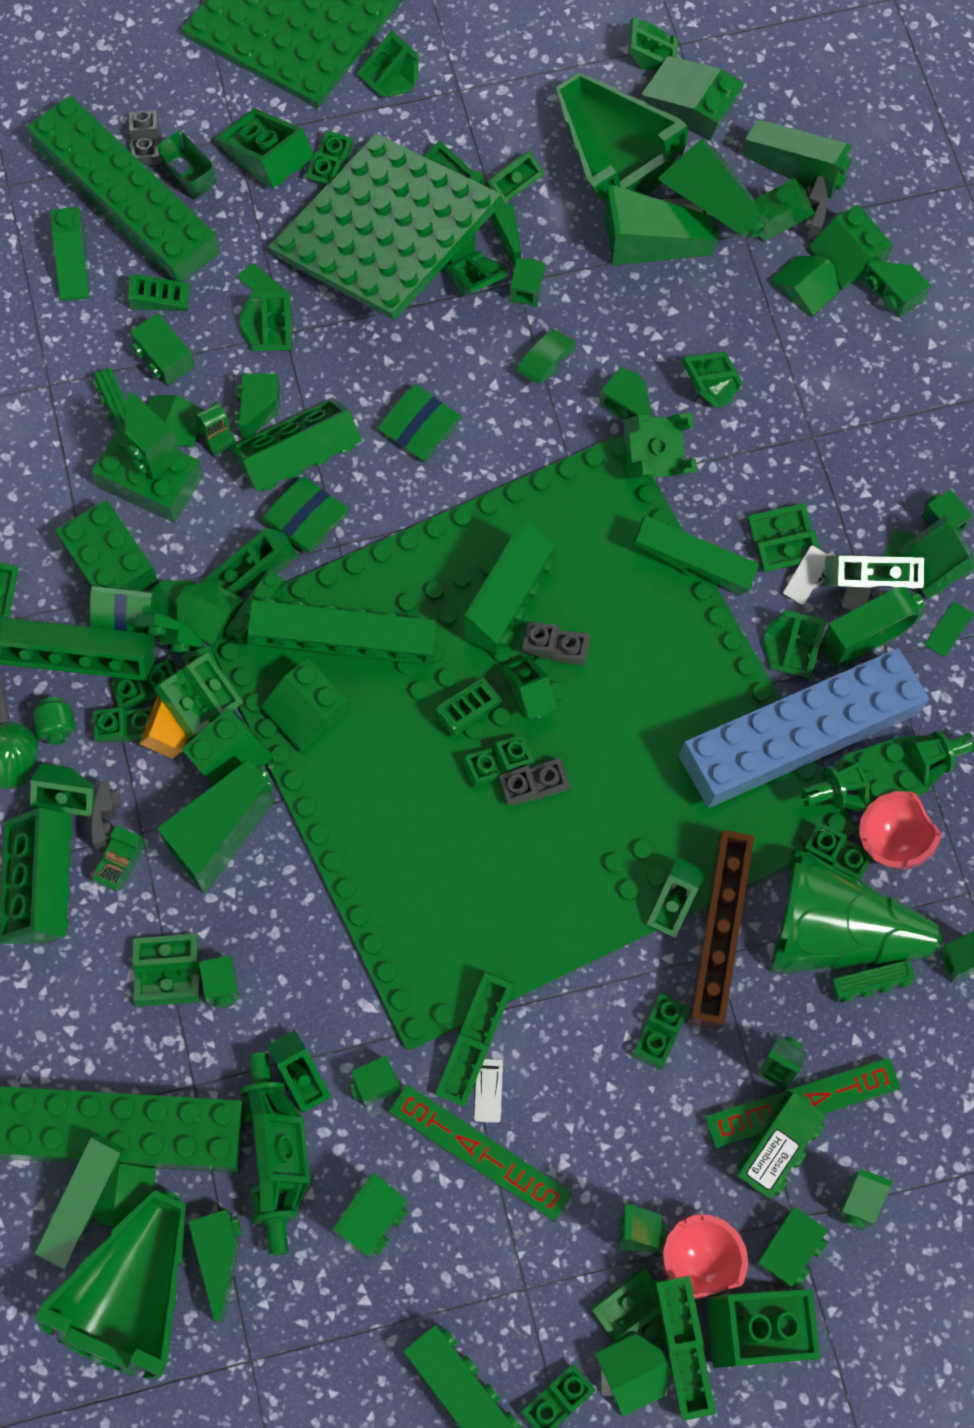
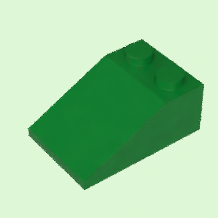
M667 56L640 98L657 109L680 118L688 128L710 141L737 102L745 83L720 68Z
M256 108L213 138L215 143L253 178L271 188L281 185L287 177L295 171L302 169L314 157L302 128Z
M812 1289L705 1297L713 1368L821 1359Z

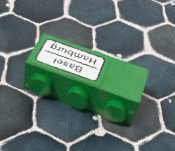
M786 1091L732 1174L764 1197L771 1199L773 1195L778 1196L787 1185L788 1179L785 1177L791 1168H797L804 1160L807 1153L804 1149L811 1139L813 1141L816 1140L825 1127V1124L822 1122L826 1115L796 1093Z

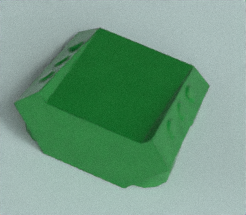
M947 515L899 548L902 557L924 558V587L920 589L927 599L946 590L947 586L958 578H966L974 570V555L958 528Z

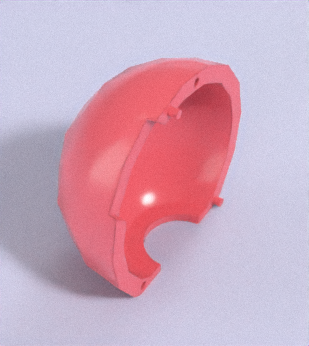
M894 791L878 797L867 807L860 819L859 835L864 849L874 861L890 869L907 870L922 865L934 855L941 841V832L936 824L932 823L916 793Z
M709 1214L692 1215L678 1222L666 1238L662 1252L664 1273L667 1279L689 1275L695 1300L729 1291L744 1283L748 1269L747 1249L739 1233L725 1220Z

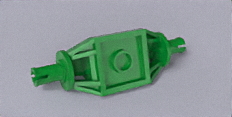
M935 731L930 735L898 737L846 754L833 767L828 766L824 768L822 773L823 782L800 788L801 800L807 798V800L803 801V804L806 807H810L813 804L829 799L837 809L848 808L864 813L867 807L878 797L894 791L913 792L918 797H921L944 773L954 770L955 757L974 752V740L968 742V740L973 738V735L968 732L948 740L943 732ZM935 763L936 767L930 770V766ZM856 790L857 795H847L846 791Z
M254 1053L248 1056L252 1084L239 1089V1094L243 1097L244 1123L254 1124L253 1136L256 1143L257 1172L260 1183L259 1186L251 1189L255 1211L252 1223L266 1226L268 1256H279L290 1253L286 1223L299 1218L297 1209L311 1184L304 1117L283 1093L285 1090L284 1083L271 1081L269 1053ZM266 1096H269L278 1112H273ZM287 1192L282 1210L276 1211L279 1193Z

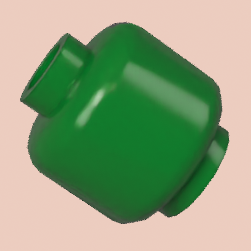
M59 697L46 698L38 702V706L32 712L36 737L40 740L48 741L49 745H60L67 742V737L75 732L72 706L67 702H63V699Z

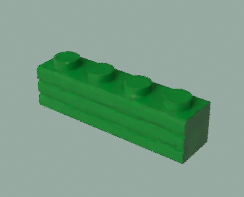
M111 367L94 373L96 380L93 383L96 390L102 393L100 396L103 406L107 405L109 409L106 410L110 421L114 420L115 425L112 426L116 433L121 424L125 426L126 400Z
M267 570L226 627L227 636L241 645L244 644L248 637L251 601L261 598L275 600L285 586L282 577Z
M910 960L835 978L831 981L830 985L835 1001H842V1004L854 1001L855 997L861 996L862 999L872 997L875 992L880 991L881 994L891 992L894 987L899 986L900 989L912 986L911 983L914 982L916 977Z

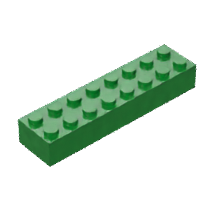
M71 95L27 126L33 147L170 280L185 281L220 253L216 234Z
M0 1086V1159L78 1164L90 1138L97 1134L126 1149L119 1161L120 1164L156 1169L240 1173L245 1125L244 1103L240 1100Z

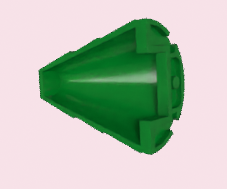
M579 72L556 87L566 126L573 137L575 149L581 159L588 184L603 201L606 202L607 187L609 185L648 195L662 184L658 177L673 165L678 154L683 155L687 144L688 127L680 118L622 93L614 86Z
M793 848L787 880H790L780 935L775 940L770 967L771 972L788 974L827 968L834 970L866 964L881 966L906 960L927 959L933 955L934 950H940L943 932L939 931L938 924L891 895L885 896L855 876L847 875L809 851Z
M154 1190L111 1230V1236L79 1265V1268L41 1305L34 1318L38 1327L47 1335H51L52 1331L59 1334L58 1343L104 1367L130 1376H134L136 1370L143 1371L142 1377L145 1379L161 1378L169 1360L172 1315L176 1305L178 1267L182 1262L185 1203L181 1202V1198L170 1191H163L161 1193Z

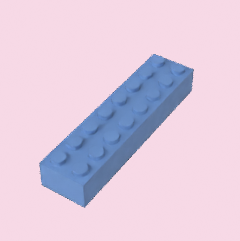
M897 648L684 742L678 756L707 808H711L921 713L930 699L901 650Z

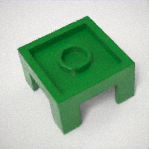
M680 413L669 417L637 415L623 420L628 479L681 477L697 473L696 459L685 460L683 431L693 428L692 413Z

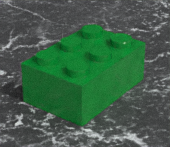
M121 424L92 470L97 488L175 523L203 477L199 460L179 451L181 458L157 479L153 480L147 473L142 475L131 463L133 457L127 450L129 445L125 436V426Z
M108 500L103 501L55 530L61 545L90 588L95 586L143 592L158 583L153 566Z

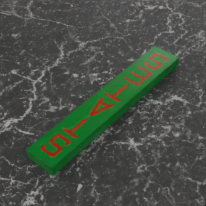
M887 1058L787 1091L796 1093L823 1114H828L897 1092L901 1087L891 1060ZM786 1091L706 1116L704 1119L715 1150L756 1137Z
M408 1084L389 1110V1114L554 1223L573 1194Z

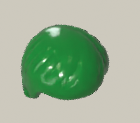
M13 722L0 725V788L12 789L23 786L27 783L31 770L37 764L38 741L35 734L25 725Z

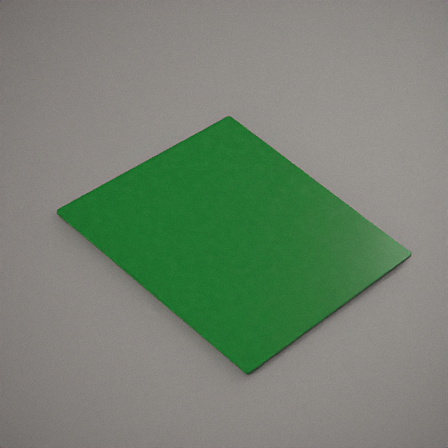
M624 433L285 583L284 588L275 598L277 603L289 604L290 602L297 601L312 607L332 605L339 610L350 611L351 609L360 608L374 614L393 612L401 617L411 618L415 615H421L429 620H436L434 651L430 666L248 646L247 639L241 645L227 636L226 631L212 648L223 674L244 702L239 707L249 728L274 755V758L267 765L404 1047L409 1051L463 1025L484 971L514 982L508 1004L658 931L647 925V922L678 857L707 871L686 917L707 907L717 841L722 830L754 836L746 887L789 867L793 848L805 851L804 849L818 822L847 835V838L854 835L856 827L845 808H835L829 799L813 804L810 807H806L803 804V801L807 800V798L801 800L800 788L823 782V770L817 760L711 808H707L678 756L684 742L781 700V697L715 583L690 568L682 571L633 543L644 516H649L681 531L684 530L654 478L628 479ZM525 517L555 545L554 557L557 558V562L549 575L545 573L540 582L543 585L538 596L535 599L530 598L527 603L528 611L524 620L521 623L516 622L511 630L514 632V635L508 647H501L499 653L495 655L465 640L464 615L522 518ZM528 622L558 625L560 631L589 633L591 642L586 665L552 661L524 652L522 647ZM529 655L548 676L558 708L549 712L543 718H533L531 720L520 709L501 667ZM309 658L349 700L348 716L300 752L263 712L261 706L282 678L305 659ZM481 678H484L501 697L502 703L454 738L435 716V708ZM482 689L477 692L485 702L491 700ZM472 696L468 699L476 709L480 707ZM463 703L459 705L466 715L471 713ZM454 710L450 712L457 721L461 719ZM523 735L535 761L529 767L533 768L561 758L572 789L538 800L509 806L501 780L498 779L473 788L463 766L462 759L465 755L492 748L495 742Z

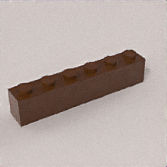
M722 830L718 837L688 1024L720 1030L725 1024L754 842L753 835Z

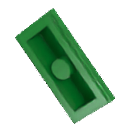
M529 150L485 181L484 186L500 193L504 201L502 204H506L543 176L545 172Z

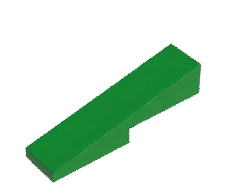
M649 516L642 518L633 541L635 545L682 571L690 568L738 596L750 590L759 564Z
M484 971L436 1090V1096L460 1106H466L514 987V982Z
M97 1134L90 1138L35 1252L36 1255L63 1269L67 1267L126 1149Z
M686 1275L657 1281L655 1283L679 1417L682 1421L714 1415L716 1410L703 1351L704 1343L690 1276Z

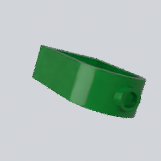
M905 586L892 589L830 622L821 641L820 648L835 671L894 640L913 627L923 616L924 601L917 592L910 594Z

